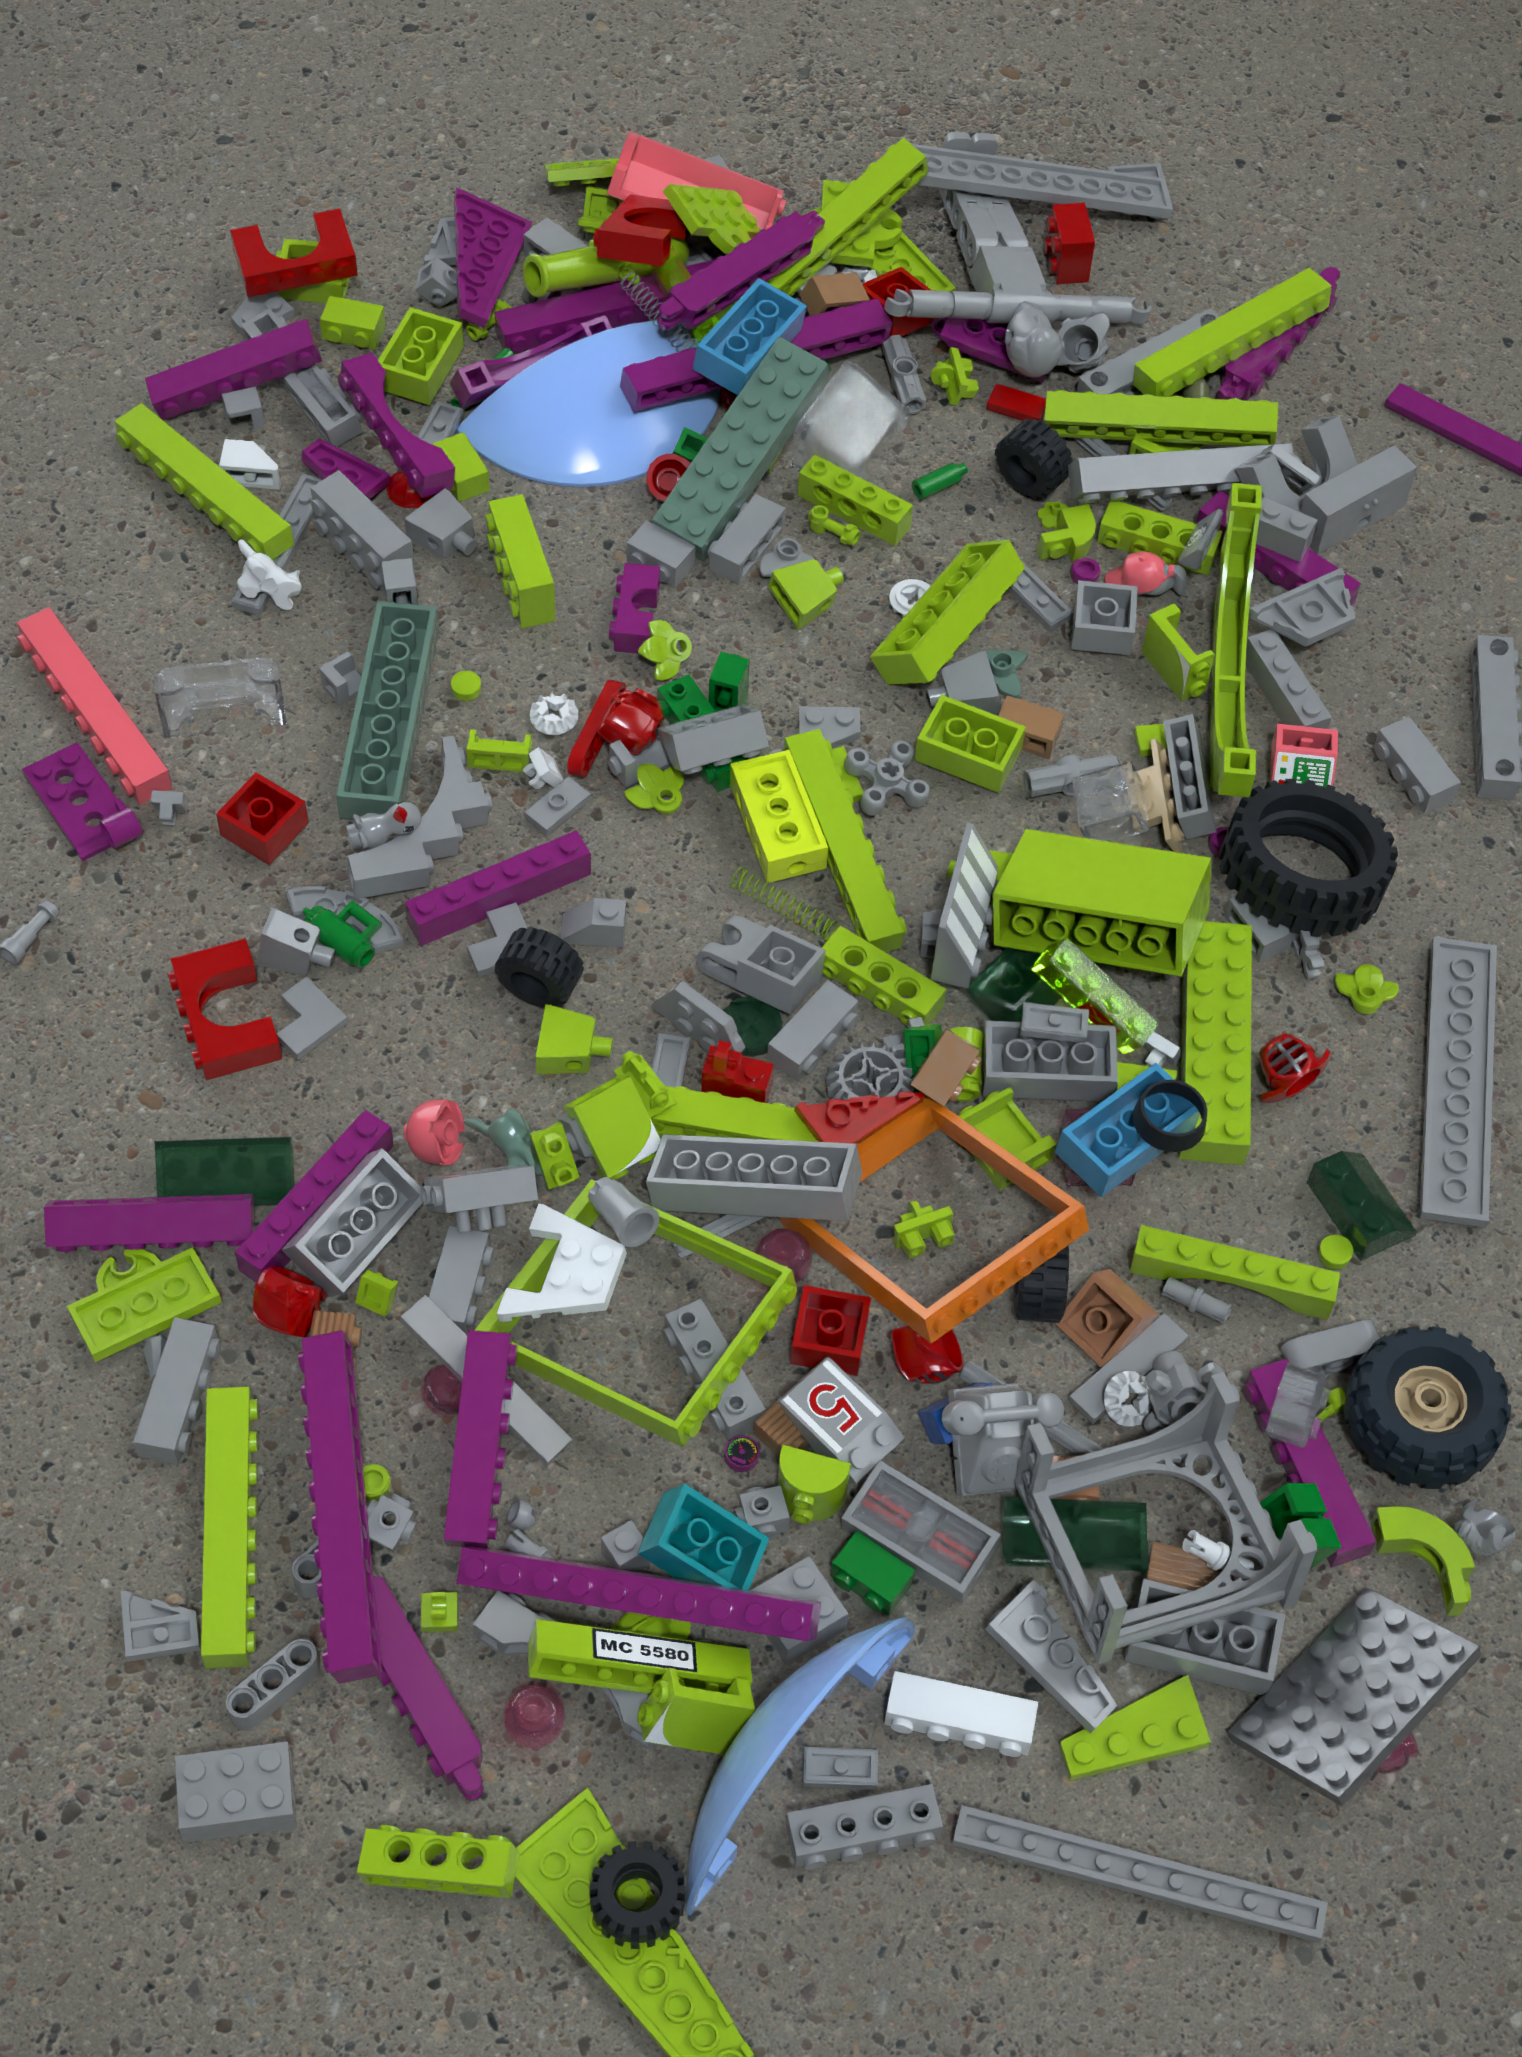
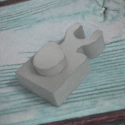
M1301 930L1300 934L1295 933L1292 941V947L1298 962L1303 964L1307 979L1320 977L1318 969L1324 968V961L1317 952L1320 944L1319 937L1311 936L1309 931Z

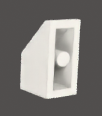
M225 439L219 463L220 468L244 487L280 490L281 482L278 465L254 441Z

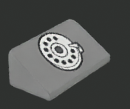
M1218 509L1197 523L1178 559L1179 564L1194 570L1200 568L1219 532L1223 510Z

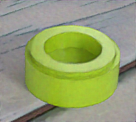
M472 671L456 673L451 679V692L453 696L461 701H471L477 698L481 693L480 677Z
M1333 1234L1325 1237L1318 1249V1257L1321 1263L1330 1269L1338 1270L1345 1268L1353 1256L1351 1242L1341 1235Z
M369 1464L364 1466L366 1501H372L373 1499L379 1501L381 1496H387L391 1489L390 1475L381 1465Z

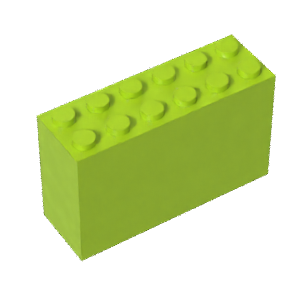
M1025 829L993 892L994 945L1182 977L1210 910L1211 858Z

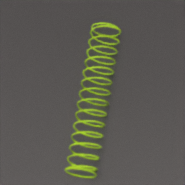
M740 867L733 875L731 887H738L740 892L745 891L746 895H752L754 900L759 899L760 904L766 903L767 908L773 906L774 912L780 910L781 916L787 914L788 920L794 918L795 924L801 922L802 928L808 926L809 932L815 930V935L822 934L823 940H828L834 933L837 920L830 924L832 918L829 917L822 932L816 934V928L822 922L824 913L819 917L815 928L809 930V924L815 918L818 912L817 909L812 913L808 924L802 926V920L808 914L811 908L810 905L805 909L801 920L795 922V916L803 907V901L798 905L794 916L788 918V913L795 905L797 897L790 903L788 911L785 914H781V909L788 901L790 893L783 899L781 907L775 910L774 906L780 899L783 889L778 892L773 905L768 906L767 902L775 892L776 885L771 888L767 900L761 902V896L767 890L769 881L763 886L760 896L755 899L754 892L759 888L762 877L755 884L753 892L748 895L747 889L754 881L756 875L753 874L750 877L746 889L743 891L740 890V885L746 879L749 870L744 872V867ZM743 868L739 880L733 885L735 875ZM836 921L833 931L826 937L830 926Z

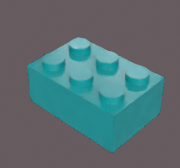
M684 1483L663 1493L637 1554L676 1579L749 1590L770 1538Z

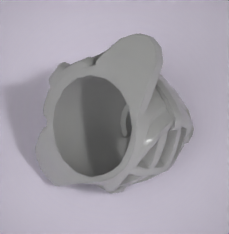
M1102 313L1092 317L1086 316L1073 320L1067 318L1061 323L1062 327L1058 332L1062 340L1063 350L1059 362L1055 366H1067L1073 373L1097 368L1110 350V344L1106 337L1110 327L1109 318Z

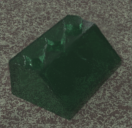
M1007 947L978 975V978L970 982L966 992L991 1021L1022 1022L1024 1002L1054 1006L1081 980L1078 960Z
M1340 1151L1313 1164L1307 1184L1342 1236L1351 1242L1353 1252L1359 1261L1416 1236L1417 1231L1363 1154Z

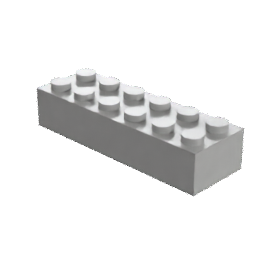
M663 1134L646 1184L652 1207L661 1211L848 1221L861 1179L862 1169L857 1144Z

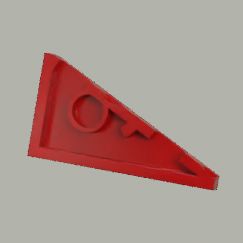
M908 1091L898 1092L897 1096L878 1098V1095L851 1097L848 1100L830 1099L827 1103L806 1105V1102H801L795 1106L794 1111L818 1142L858 1144L922 1103L925 1095L922 1092L914 1093Z

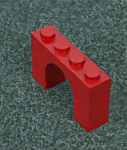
M630 194L612 212L610 217L603 222L599 229L595 231L593 244L594 247H597V257L662 267L670 258L671 237L686 239L690 232L669 200Z
M340 208L313 213L318 245L308 255L296 259H284L271 254L264 246L258 225L230 230L233 251L247 297L358 276L355 252Z
M246 938L170 958L173 971L167 972L172 991L179 990L180 997L175 998L180 1017H187L188 1023L183 1025L187 1042L195 1043L197 1050L191 1051L196 1070L203 1069L206 1081L282 1060L280 1044L271 1016L236 1026H221L210 1022L202 1014L205 1004L215 994L257 981L254 962Z

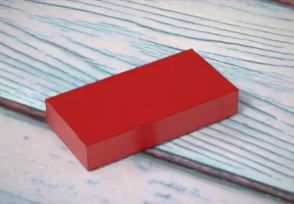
M996 383L987 402L986 410L1022 421L1026 419L1033 421L1036 419L1042 422L1046 410V398Z

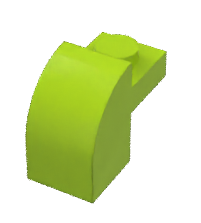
M1089 504L1061 509L1057 524L1058 530L1041 533L1037 553L1040 560L1048 558L1057 559L1068 554L1071 564H1073L1074 561L1084 558L1088 554L1094 537L1096 522Z

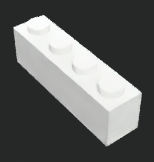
M894 1671L884 1725L891 1726L894 1731L909 1734L913 1731L925 1733L929 1738L936 1741H948L949 1739L962 1741L965 1746L973 1749H983L985 1747L999 1749L1000 1753L1010 1757H1019L1021 1754L1028 1756L1038 1702Z

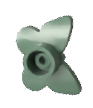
M987 650V657L999 693L1019 699L1021 686L1016 670L1025 663L1028 658V652Z

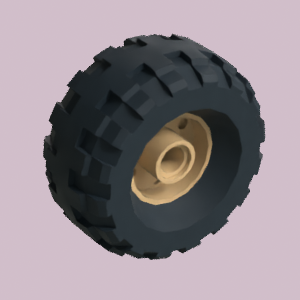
M1416 1326L1399 1329L1395 1335H1384L1375 1341L1366 1353L1364 1352L1351 1375L1346 1390L1344 1416L1345 1424H1348L1349 1429L1352 1431L1350 1438L1360 1454L1365 1453L1369 1457L1368 1463L1379 1473L1386 1471L1395 1477V1482L1406 1486L1416 1483L1421 1484L1422 1489H1441L1443 1484H1448L1449 1486L1454 1484L1456 1486L1468 1481L1472 1475L1478 1471L1481 1472L1492 1460L1505 1437L1510 1421L1511 1405L1508 1404L1507 1398L1509 1390L1501 1372L1495 1371L1496 1363L1485 1350L1479 1352L1471 1346L1473 1340L1462 1334H1459L1458 1338L1446 1334V1328L1432 1326L1428 1327L1427 1330H1420Z

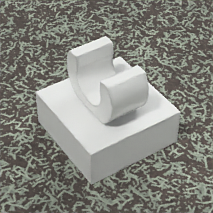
M539 747L529 753L532 763L525 766L523 771L529 777L536 774L535 778L529 781V785L535 789H540L545 783H548L555 788L564 781L553 757Z
M1153 1031L1145 1041L1147 1050L1151 1052L1145 1061L1147 1063L1146 1066L1151 1067L1157 1063L1162 1067L1165 1061L1175 1066L1181 1057L1180 1047Z

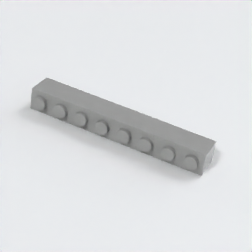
M1292 443L1276 444L1287 453L1293 454ZM1271 445L1078 458L1068 465L1072 500L1083 499V503H1094L1100 501L1101 498L1110 497V501H1121L1131 495H1137V499H1148L1158 493H1164V497H1175L1181 495V492L1190 491L1191 495H1201L1213 489H1217V493L1220 490L1228 493L1231 490L1232 483L1242 484L1236 468L1260 455L1264 449Z

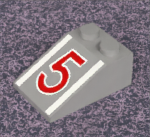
M829 1357L824 1358L777 1401L816 1454L851 1463L849 1483H857L879 1460H882L905 1438L887 1413Z

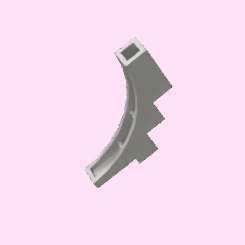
M454 735L442 737L441 758L444 776L437 796L427 812L421 817L418 827L412 833L399 835L395 839L376 848L347 856L348 878L354 899L429 886V873H434L432 859L458 855L459 842L463 841L462 828L487 824L488 811H492L491 796L489 792L484 793L481 781L472 782L470 771L464 770V750L462 747H457Z

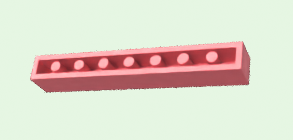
M50 607L17 622L20 633L17 636V641L21 649L25 653L29 651L36 670L39 673L43 671L46 674L45 679L53 693L58 691L61 695L60 700L67 713L73 712L76 716L75 722L82 734L86 732L91 737L89 740L94 751L98 755L101 753L104 755V761L109 772L112 775L117 774L119 776V782L124 793L128 797L132 795L140 805L151 799L152 790L168 791L172 789L168 769Z

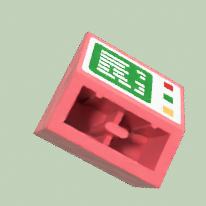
M1277 724L1271 743L1270 781L1276 780L1278 784H1284L1285 779H1295L1296 783L1304 784L1307 779L1315 781L1317 786L1326 788L1327 784L1333 786L1338 756V730Z

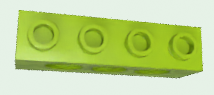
M814 454L799 472L797 496L815 505L825 506L830 513L896 546L911 528L913 504Z
M1109 501L1100 524L1097 543L1130 553L1140 551L1151 552L1162 558L1166 564L1179 565L1192 572L1209 576L1219 549L1222 531L1217 533L1200 568L1194 570L1179 564L1178 559L1197 524L1124 502Z
M841 925L823 945L822 949L826 950L822 972L824 976L839 981L847 986L852 993L867 998L878 1009L890 1012L898 1017L906 1026H908L909 1019L922 1017L924 1026L929 1025L944 1007L947 989Z
M380 1825L378 1829L366 1828L357 1874L366 1885L511 1899L519 1853L513 1843L503 1836L490 1835L486 1840L475 1839L472 1835L464 1832H452L451 1836L437 1835L435 1831L418 1828L415 1829L414 1833L401 1832L399 1828L394 1826ZM410 1850L409 1857L405 1861L395 1862L400 1852ZM447 1854L442 1864L431 1866L433 1859L437 1855ZM483 1857V1862L478 1868L468 1869L472 1859Z

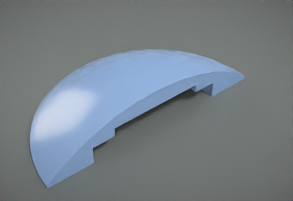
M653 321L633 323L580 339L530 365L485 399L458 426L457 432H464L475 451L492 464L526 479L546 484L573 487L617 484L645 476L649 465L657 457L664 454H672L684 427L703 435L712 423L718 410L721 388L634 412L620 388L623 367L633 363L652 360L659 356L674 354L677 351L676 347H673L671 342L667 340V337L662 335V331L658 330V326L653 324ZM680 324L674 327L669 335L674 333L680 327ZM700 324L696 328L690 329L692 337L690 336L689 340L695 339L698 344L708 334L704 330L703 325ZM683 329L678 332L673 340L679 338L685 330ZM669 330L663 331L664 335H667ZM675 334L668 336V339L672 341ZM686 335L681 340L673 341V345L676 346L677 343L678 345L682 344L688 339L689 335ZM694 340L689 341V342L684 346V348H685L689 343L694 342ZM694 343L689 349L696 348L697 343ZM683 345L678 346L677 350L681 351Z
M898 1618L849 1636L819 1653L780 1683L751 1715L717 1767L697 1818L689 1853L685 1893V1909L689 1916L737 1858L738 1846L726 1837L781 1753L823 1699H827L847 1673H850L870 1689L875 1686L914 1637L915 1625L908 1618Z

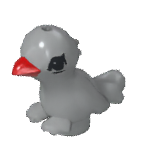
M402 801L395 803L384 814L367 813L361 817L353 814L354 823L345 826L352 850L361 848V852L371 850L386 843L393 833L399 835L412 833L421 821L419 809L411 802Z

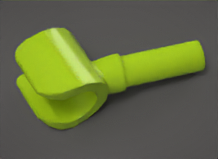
M1341 1387L1335 1388L1326 1394L1325 1398L1329 1406L1316 1415L1319 1424L1333 1413L1339 1414L1344 1412L1346 1396Z

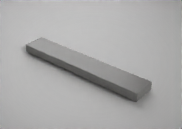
M302 473L279 515L291 525L294 546L273 560L284 571L314 518V511L310 504L312 501L310 487L322 481L321 478ZM238 589L232 600V606L239 610L261 615L271 596L260 592L255 598H248Z
M424 1295L400 1317L399 1321L462 1382L467 1335L430 1298ZM514 1382L512 1400L505 1401L504 1413L510 1414L509 1430L547 1466L571 1443L572 1438Z

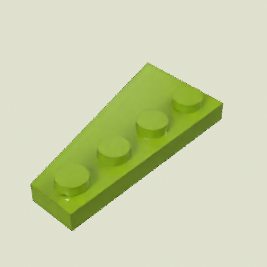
M1187 1674L1106 1717L1091 1734L1086 1729H1083L1060 1741L1059 1748L1069 1780L1071 1781L1207 1748L1210 1746L1211 1741Z

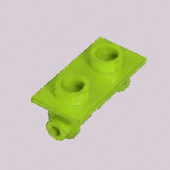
M628 1051L622 1056V1066L616 1068L613 1072L616 1076L625 1075L631 1077L650 1118L677 1104L676 1099L642 1055Z

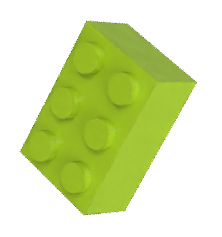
M410 307L378 359L386 371L384 391L430 405L464 347L462 323Z
M941 694L917 738L915 761L1000 793L1023 748L1026 726Z

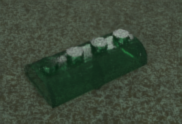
M291 1136L154 1141L157 1197L254 1194V1206L278 1205L295 1186Z
M1005 1497L1002 1527L1004 1567L1054 1569L1022 1499ZM1050 1499L1082 1569L1148 1572L1146 1503Z

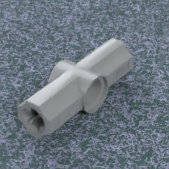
M900 335L890 336L889 339L883 342L882 349L891 375V387L897 394L901 410L907 412L908 415L918 414L921 409L926 407V399L917 374V361L912 357L905 338H902Z
M1113 754L1081 760L1076 755H1069L1059 759L1055 765L1029 769L1024 772L1025 789L1028 796L1030 795L1031 797L1062 791L1067 796H1076L1085 792L1089 786L1116 782L1120 778L1119 763L1117 757L1113 756Z

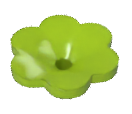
M1059 501L1047 502L1044 508L1038 510L1037 517L1042 521L1041 524L1045 529L1054 528L1058 530L1057 524L1061 509L1069 508V506Z

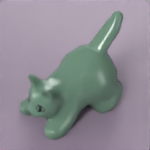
M508 1109L503 1116L494 1119L490 1125H486L478 1119H465L464 1124L466 1126L474 1128L489 1137L507 1156V1166H534L535 1174L543 1176L534 1148L529 1144L531 1140L529 1133L533 1132L532 1128L517 1110Z

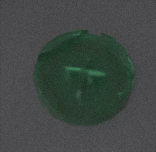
M754 997L737 998L730 1002V1005L725 1010L723 1009L725 1013L733 1018L737 1027V1033L745 1045L742 1056L754 1057L766 1054L768 1052V1043L782 1030L783 1022L779 1011L775 1007L773 1008L771 1005Z

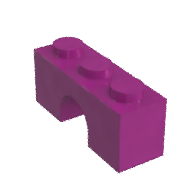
M625 563L623 575L618 574L616 592L620 593V597H614L612 615L616 616V621H610L609 639H614V651L639 654L638 650L644 641L652 637L648 623L653 621V613L639 611L638 609L644 607L657 608L660 590V566Z

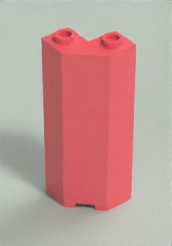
M631 131L627 135L607 191L608 195L625 200L630 194L667 199L663 190L669 184L734 190L742 197V203L747 211L756 218L757 226L760 230L770 228L775 215L781 216L786 204V200L782 199L784 191Z

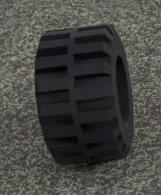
M1031 419L1022 421L998 442L995 449V456L997 457L995 461L1005 481L1018 493L1020 492L1023 496L1031 497L1035 500L1046 498L1069 477L1068 465L1073 462V459L1070 457L1072 454L1066 446L1067 443L1059 436V433L1055 429H1051L1050 425L1042 424L1040 420L1036 419L1033 421Z
M528 927L527 929L519 928L512 933L495 963L494 971L498 976L499 982L514 996L528 1004L545 1009V1004L561 1008L567 1003L584 971V967L577 951L566 941L545 930Z
M1023 1235L1020 1242L1029 1235ZM1068 1246L1014 1284V1312L1018 1320L1060 1323L1065 1313L1068 1292Z
M636 1841L628 1842L627 1849L622 1850L620 1845L612 1848L613 1855L609 1857L605 1853L600 1859V1867L595 1866L589 1890L590 1907L596 1926L602 1927V1934L607 1939L613 1936L615 1944L622 1947L624 1942L631 1943V1949H639V1943L646 1942L647 1948L655 1946V1940L659 1937L662 1941L666 1940L670 1935V1930H676L680 1924V1916H683L685 1908L686 1886H684L683 1872L678 1870L677 1860L674 1857L669 1859L667 1857V1850L660 1846L655 1851L652 1849V1843L644 1841L643 1847H636ZM630 1879H646L659 1889L660 1899L652 1908L646 1911H629L619 1905L615 1899V1892L618 1887Z

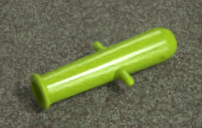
M671 237L670 258L661 267L597 257V247H594L592 239L587 247L544 256L535 253L528 255L523 264V279L530 294L541 298L547 292L621 282L631 272H636L637 277H643L685 267L689 259V247L685 239ZM630 274L625 281L631 282L636 274ZM635 279L632 285H636L640 279Z

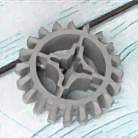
M860 1041L857 1044L856 1050L848 1045L845 1049V1054L838 1053L835 1057V1062H831L829 1066V1073L826 1076L828 1098L848 1100L851 1097L878 1095V1098H880L881 1094L889 1092V1089L892 1088L895 1089L884 1097L897 1096L898 1092H912L914 1087L911 1086L910 1082L912 1079L909 1078L912 1076V1068H906V1058L898 1059L899 1054L896 1051L888 1052L887 1044L883 1045L882 1048H877L875 1042L872 1041L869 1047H864ZM860 1069L858 1073L851 1074L850 1078H846L850 1073Z

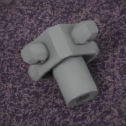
M1168 1351L1159 1355L1153 1363V1370L1145 1378L1149 1388V1398L1154 1408L1144 1420L1143 1424L1146 1431L1152 1435L1172 1425L1192 1411L1204 1399L1211 1375L1223 1372L1222 1368L1215 1362H1211L1196 1371L1187 1364L1185 1357L1177 1351Z

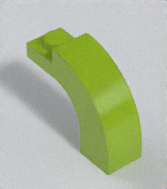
M1402 1506L1377 1507L1371 1519L1377 1554L1404 1552L1425 1560L1438 1576L1446 1615H1461L1468 1602L1471 1601V1588L1467 1580L1475 1568L1473 1558L1464 1541L1448 1524L1428 1512Z

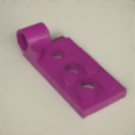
M933 318L931 322L932 331L940 337L939 339L946 342L949 347L958 348L959 351L1028 377L1016 370L1012 365L1006 351V343L998 342L994 339V337H1001L1005 340L1008 324L987 323L986 319ZM968 327H975L980 332H973L969 330ZM1046 374L1036 378H1028L1043 383Z
M78 742L22 769L25 779L82 862L111 847L116 849L143 835L142 828L133 811L129 807L126 808L120 798L117 799ZM70 776L73 778L69 783L66 784L57 782L61 777ZM79 797L88 799L82 805L72 804L73 800ZM92 819H101L98 826L91 827L86 825Z

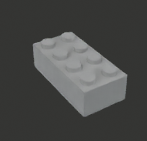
M339 470L310 487L312 496L310 504L314 511L315 520L313 525L316 531L321 536L325 535L331 541L334 549L340 554L343 553L349 559L356 571L363 572L375 589L379 588L385 594L382 571L383 561L412 558L415 576L412 540Z
M985 1021L982 1047L983 1097H987L997 1090L1001 1092L1008 1087L1014 1091L1013 1098L1104 1101L1115 1093L1118 1083L1116 1026L1088 1025L1086 1043L1020 1036L1021 1022Z
M383 1148L370 1152L282 1248V1251L310 1279L320 1286L329 1297L342 1294L423 1203L421 1186Z
M1143 1579L1135 1608L1192 1591ZM1259 1607L1248 1609L1127 1645L1124 1661L1183 1676L1188 1674L1191 1678L1263 1696V1694L1269 1692L1274 1681L1286 1614Z

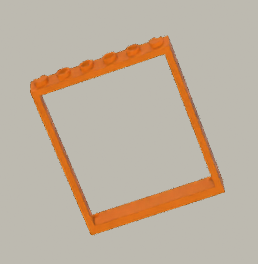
M928 1096L922 1103L857 1145L862 1169L860 1182L939 1129L1055 1212L1057 1216L927 1309L813 1219L780 1217V1221L796 1237L928 1342L933 1343L970 1315L975 1314L991 1300L1001 1295L1023 1277L1029 1275L1048 1259L1054 1257L1073 1241L1079 1239L1080 1236L1089 1231V1226L1083 1204L945 1106Z

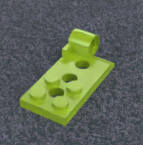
M619 158L544 164L545 176L548 182H553L554 186L570 185V180H581V184L596 183L597 178L613 176Z

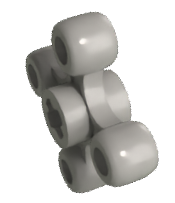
M895 742L889 750L888 758H884L878 763L871 760L869 754L864 749L854 748L848 752L844 761L846 772L852 776H866L871 781L870 788L863 792L860 800V808L865 814L870 816L878 815L885 806L886 798L892 797L895 793L903 796L906 804L913 808L922 807L927 802L930 794L928 784L920 779L908 780L903 775V768H906L911 763L914 754L913 747L908 742Z

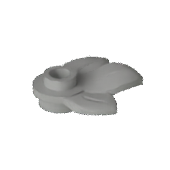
M784 538L774 546L773 552L763 556L760 563V573L763 577H771L774 570L814 558L803 553L800 544L796 540Z

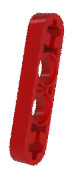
M610 679L605 683L570 752L567 762L568 774L583 778L588 775L605 741L596 730L611 704L610 698L616 692L626 691L625 683Z

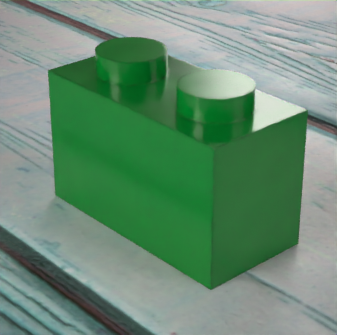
M720 652L709 678L708 701L716 712L746 703L749 688L750 659L743 658L737 654Z
M856 1531L832 1562L831 1577H833L835 1584L842 1590L847 1592L852 1590L862 1597L863 1602L875 1612L882 1611L889 1616L912 1586L916 1570L859 1531Z

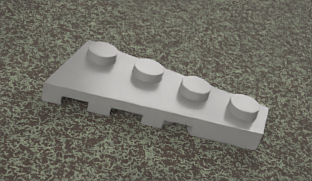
M1034 1579L988 1624L985 1630L1091 1734L1117 1707V1704L1091 1665L1087 1666L1079 1654L1078 1650L1080 1648L1073 1637H1068L1058 1622L1060 1617L1052 1605L1048 1606L1039 1593L1041 1589Z

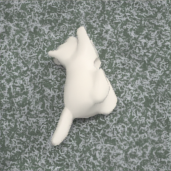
M239 540V549L247 559L243 567L242 576L237 580V585L242 594L248 598H255L258 593L264 592L270 595L274 603L281 609L291 610L294 605L291 597L299 595L302 591V584L299 579L300 571L285 572L269 556L256 553L244 540Z

